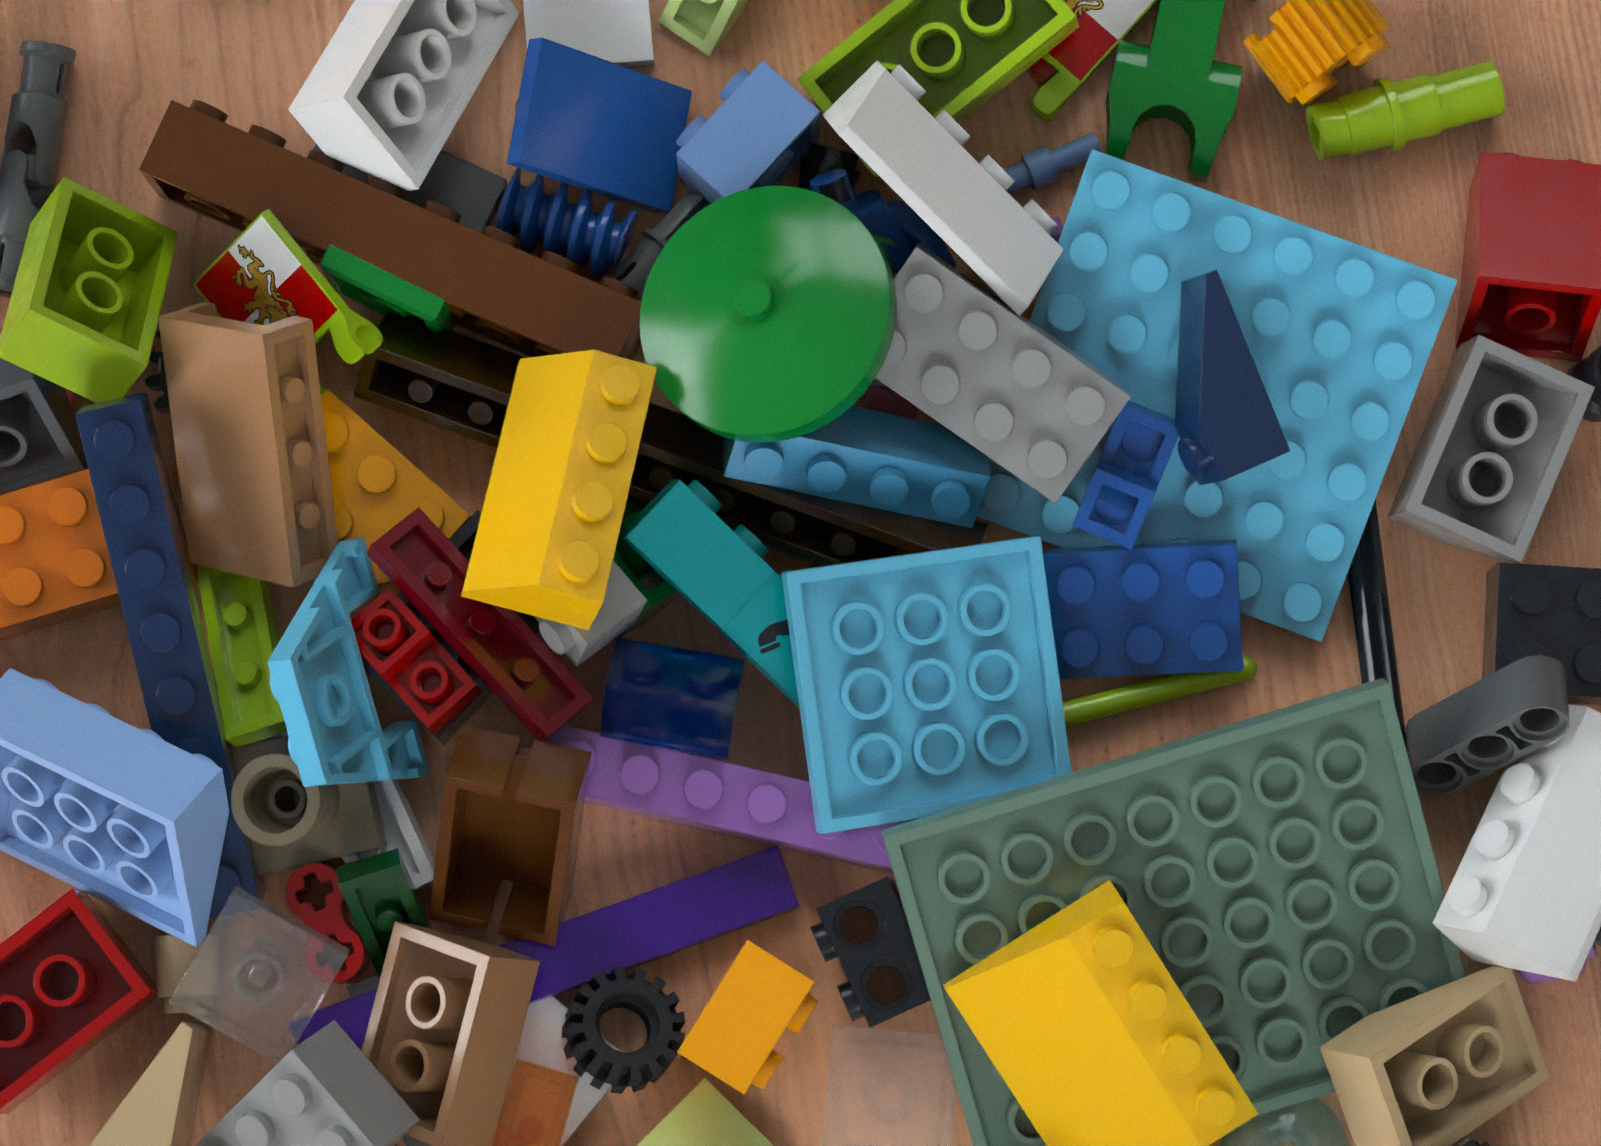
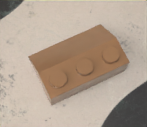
M395 921L361 1051L420 1119L405 1135L432 1146H493L540 964L539 960L492 943Z

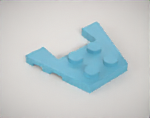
M364 537L342 540L337 543L267 661L271 673V691L274 698L280 704L289 735V753L293 762L298 766L303 787L426 777L430 774L415 719L393 722L385 729H381L356 641L350 612L379 593L372 563L367 555L368 549Z

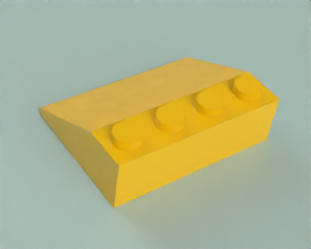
M1110 880L943 984L944 989L1046 1146H1209L1258 1115L1250 1099Z

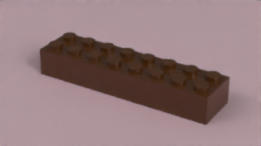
M171 100L139 168L159 197L240 232H243L262 212L270 209L314 264L321 266L320 262L328 246L331 244L444 299L445 303L449 306V311H451L456 325L527 356L538 357L598 350L633 360L641 343L639 329L641 302L635 299L638 291L633 287L607 276H603L600 284L577 275L579 266L576 263L550 251H544L540 259L517 248L520 240L498 228L486 225L483 232L480 233L461 225L459 222L462 216L440 203L427 200L422 208L401 199L403 193L401 188L373 175H368L365 183L342 173L345 166L341 162L321 152L310 150L307 157H303L284 148L287 141L283 137L263 127L251 125L247 133L227 124L228 115L205 102L193 100L189 108Z

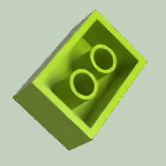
M63 177L30 223L0 336V358L96 403L123 398L148 366L178 232Z

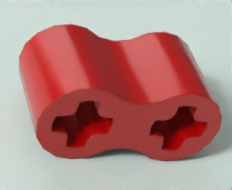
M309 863L299 867L289 877L285 891L287 903L291 910L303 920L307 927L309 939L306 948L307 964L311 971L321 980L337 984L351 983L364 974L371 958L359 931L354 928L349 919L348 906L337 883L336 869L321 863ZM317 877L320 882L325 884H333L334 892L325 896L326 907L320 910L317 904L304 902L303 894L312 890L310 879ZM337 937L340 943L353 945L354 954L345 958L347 969L342 972L337 965L325 964L323 958L324 954L332 951L331 940Z

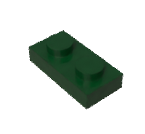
M398 848L336 867L338 886L378 977H381L395 921L432 929Z

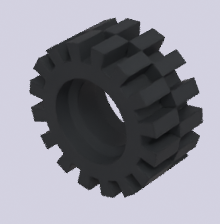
M625 966L614 967L608 976H605L604 972L601 971L592 977L588 985L585 983L581 987L565 1015L567 1019L562 1026L561 1038H567V1043L563 1048L567 1059L575 1057L577 1063L573 1070L580 1078L585 1072H588L594 1077L590 1085L599 1090L604 1083L612 1085L611 1093L622 1094L626 1087L629 1086L632 1087L633 1092L643 1090L650 1081L654 1084L671 1065L683 1043L685 1033H681V1028L686 1022L684 1011L676 1013L675 1010L680 1000L674 991L667 996L663 993L662 988L666 982L657 976L653 983L645 980L644 977L647 970L636 967L632 975H625ZM615 1008H626L637 1013L644 1021L647 1029L645 1045L633 1052H620L612 1049L606 1044L600 1033V1019L602 1015Z

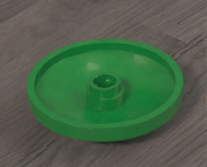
M765 186L739 191L711 203L686 221L669 239L653 264L646 281L640 308L639 329L645 361L648 365L657 367L654 380L668 400L700 427L722 437L743 442L766 443L796 438L811 433L842 415L865 393L884 364L895 331L897 316L895 282L890 265L876 239L854 214L835 200L817 192L791 186Z

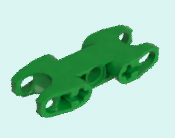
M1159 0L1150 45L1146 46L1119 40L1105 101L1107 115L1105 154L1123 160L1131 136L1138 125L1152 118H1167L1179 124L1189 137L1191 155L1188 165V179L1206 183L1218 145L1234 115L1243 66L1213 60L1225 0Z

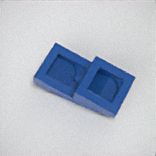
M1130 400L1126 403L1115 419L1072 526L1132 550L1179 437L1174 418Z

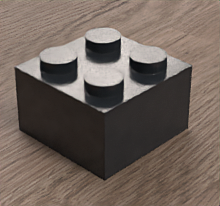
M1499 562L1488 570L1486 575L1482 679L1524 657L1535 655L1549 656L1560 661L1565 667L1568 703L1601 705V569Z

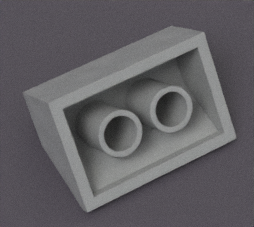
M1477 335L1462 343L1457 350L1387 518L1443 543L1510 562L1522 563L1595 387L1481 335Z

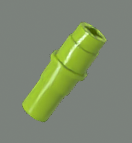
M1491 61L1430 76L1427 73L1393 82L1384 77L1374 80L1372 87L1333 97V100L1307 106V130L1312 148L1320 161L1342 155L1351 157L1382 148H1387L1390 152L1403 150L1406 142L1438 135L1445 129L1503 115L1505 111L1504 90L1499 73Z

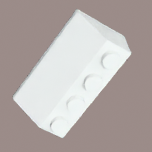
M355 0L288 110L326 156L408 191L417 190L520 13L510 0Z
M877 60L823 114L824 118L836 133L1020 316L1029 307L1063 251V248L1050 236L1058 225L1033 199L1022 207L1006 191L1015 181L989 155L978 163L962 147L971 136L945 110L934 118L918 102L926 91L900 64L889 73Z
M1568 704L1570 727L1563 736L1506 765L1433 924L1472 961L1576 982L1601 927V713L1586 706Z

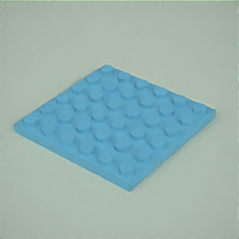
M1091 149L1058 241L1063 251L1043 282L1030 321L1129 389L1131 394L1130 401L1175 419L1181 284L1187 279L1217 269L1290 449V452L1224 481L1199 485L1196 477L1191 475L1182 464L1178 453V441L1180 440V437H1178L1134 545L1237 540L1241 613L1322 642L1458 280ZM1114 422L1056 504L988 457L991 477L977 517L1031 537L1041 536L1042 541L1062 548L1119 546L1072 526Z

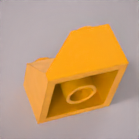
M747 939L677 1053L744 1095L751 1084L763 1090L783 1059L782 1055L773 1050L787 1028L798 1035L818 1004V1000L809 995L815 982Z

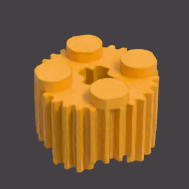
M1290 0L1269 17L1276 27L1270 34L1262 38L1260 33L1255 34L1254 32L1243 41V44L1287 103L1298 100L1302 106L1305 104L1310 106L1340 84L1333 75L1349 62L1353 67L1358 65L1361 68L1390 46V43L1384 37V33L1391 26L1371 0Z

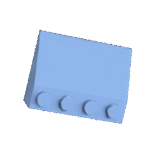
M10 668L0 678V850L198 948L206 937L229 817V806L222 768L202 754H191L165 742L152 730L146 728L138 729L111 716L108 711L97 704H85L60 692L53 684L44 679H33Z

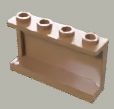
M201 302L158 316L190 563L293 588L316 579L336 547L338 535L312 319L292 316L268 325H260L220 318L217 316L216 305L208 302Z

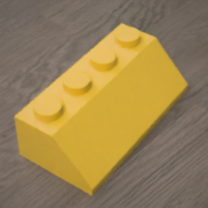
M598 350L522 358L519 360L461 597L589 631L604 601L657 367Z

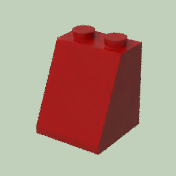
M1481 152L1469 190L1455 348H1459L1462 343L1477 335H1481L1525 356L1580 362L1601 309V165L1583 163L1573 159L1553 160L1526 157L1509 152Z

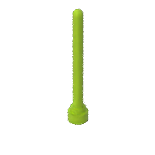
M1243 655V671L1169 674L1063 702L1065 725L1070 727L1247 681L1255 676L1257 665L1253 658Z

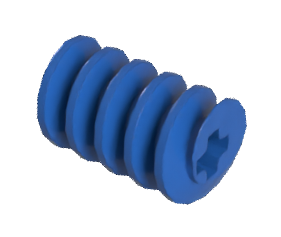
M517 168L501 200L496 219V228L514 237L520 231L519 247L526 253L533 252L542 240L543 252L550 251L561 255L567 249V259L576 263L579 266L578 270L590 258V275L594 280H601L612 268L616 270L631 240L639 210L633 208L620 223L615 221L614 200L609 199L598 213H594L591 211L592 192L585 190L574 204L568 202V184L561 182L552 194L548 195L544 193L545 176L536 174L531 182L525 186L521 184V168Z

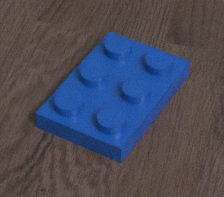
M1237 540L1134 545L1132 550L1120 545L1044 549L1043 559L1059 679L1243 671Z

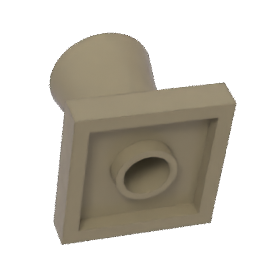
M288 736L231 749L237 773L231 791V810L238 827L251 839L258 875L387 847L373 782L303 787L298 766L293 762L289 753ZM295 790L299 794V804L297 807L294 800Z

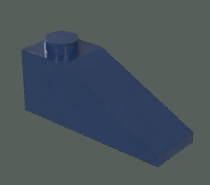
M1217 269L1187 279L1181 284L1175 427L1180 437L1178 453L1182 464L1191 475L1196 477L1199 485L1224 481L1290 452Z

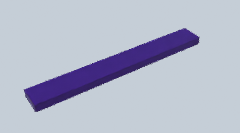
M777 845L564 921L556 946L519 938L498 946L540 961L529 1003L532 1004L576 989L585 983L589 984L592 977L601 971L604 972L605 976H608L614 967L625 966L626 971L799 908V903ZM377 989L289 1020L297 1045L335 1020L357 1047L362 1050Z

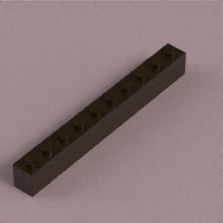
M389 310L377 327L383 335L381 346L372 354H366L362 359L354 396L497 448L517 365L520 359L526 357L448 329L442 334L438 333L437 335L428 330L424 320L410 315L403 319L394 315ZM650 402L628 496L650 503L671 479L681 480L686 486L695 479L722 504V507L715 514L733 531L742 524L765 546L820 566L981 544L988 524L975 520L973 527L967 528L724 477L723 437L700 427L684 414Z

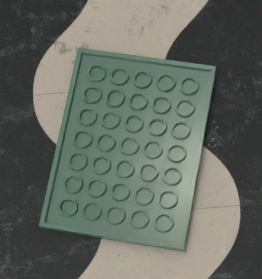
M1384 678L881 830L973 1146H1046V1144L953 1003L943 984L1108 880L1116 888L1250 1099L1258 1115L1336 1092L1320 1050L1322 1045L1367 1015L1466 976L1459 948L1433 924L1445 895L1389 683Z

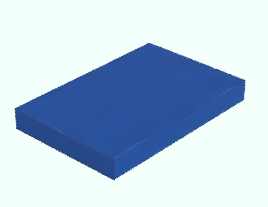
M545 38L529 39L507 164L657 214L669 213L672 207L678 173L676 153L681 149L676 144V141L686 128L692 91Z

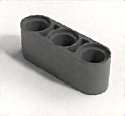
M1535 655L1524 657L1410 718L1406 725V749L1417 792L1430 796H1442L1456 792L1563 736L1570 727L1566 670L1563 664L1549 656Z

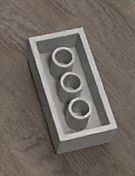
M918 243L894 277L897 297L895 331L890 349L876 379L1056 504L1131 398L1130 390L1023 315L1018 316L1006 303Z

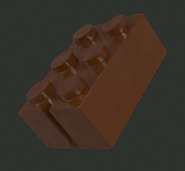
M463 725L445 775L429 919L486 931L502 881L505 879L514 882L500 922L499 934L556 946L572 894L592 752L537 740L533 741L531 749L520 747L521 737Z

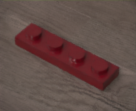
M419 507L371 544L367 555L537 741L547 742L590 705L594 697L515 611L461 597L469 561Z

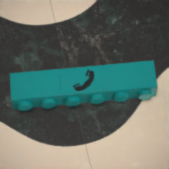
M671 479L619 536L799 708L782 575L779 576L762 559L768 552L767 547L742 524L734 531L715 514L722 507V504L697 480L694 479L686 486L681 480Z

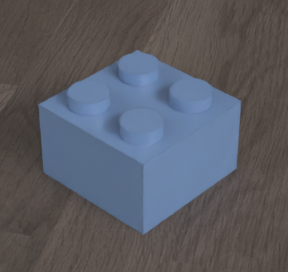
M764 61L752 73L743 68L721 91L719 97L724 103L708 120L703 115H699L684 129L677 139L676 144L681 147L676 153L679 180L691 192H698L705 197L710 204L739 191L756 187L778 186L800 162V157H804L808 153L810 143L816 144L820 140V111Z

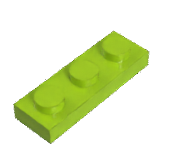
M196 566L226 741L237 748L286 732L287 728L280 704L274 698L271 691V673L267 662L279 643L269 582L205 566Z

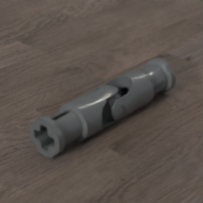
M30 40L22 42L20 55L24 57L20 88L19 92L14 93L11 98L0 175L1 297L11 298L30 223L54 191L69 107L68 103L63 100L68 66L74 64L76 51L63 45L44 41ZM37 145L36 156L30 155L31 150Z

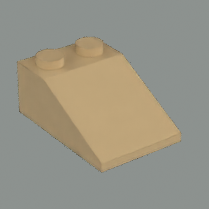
M1496 965L1367 1015L1320 1047L1355 1146H1452L1550 1078L1513 970Z
M182 1022L89 1146H190L211 1030L202 1023Z

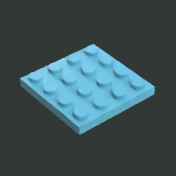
M1041 536L781 572L817 833L825 834L920 819L1072 772Z

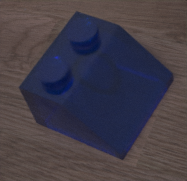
M617 637L605 685L600 737L728 759L748 659L633 638Z

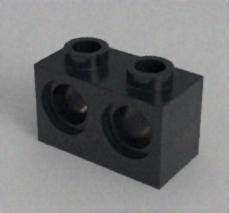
M888 876L816 908L821 922L811 926L810 929L825 962L836 957L839 960L848 981L838 985L837 988L852 1021L864 1017L868 1027L871 1028L930 1001L906 916ZM865 908L875 916L878 923V931L870 942L866 944H853L842 935L840 921L842 916L850 909ZM878 967H892L899 971L904 979V992L900 999L894 1003H879L870 996L867 990L868 976Z

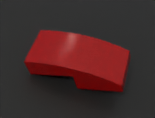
M390 587L351 620L360 653L433 734H436L483 692Z

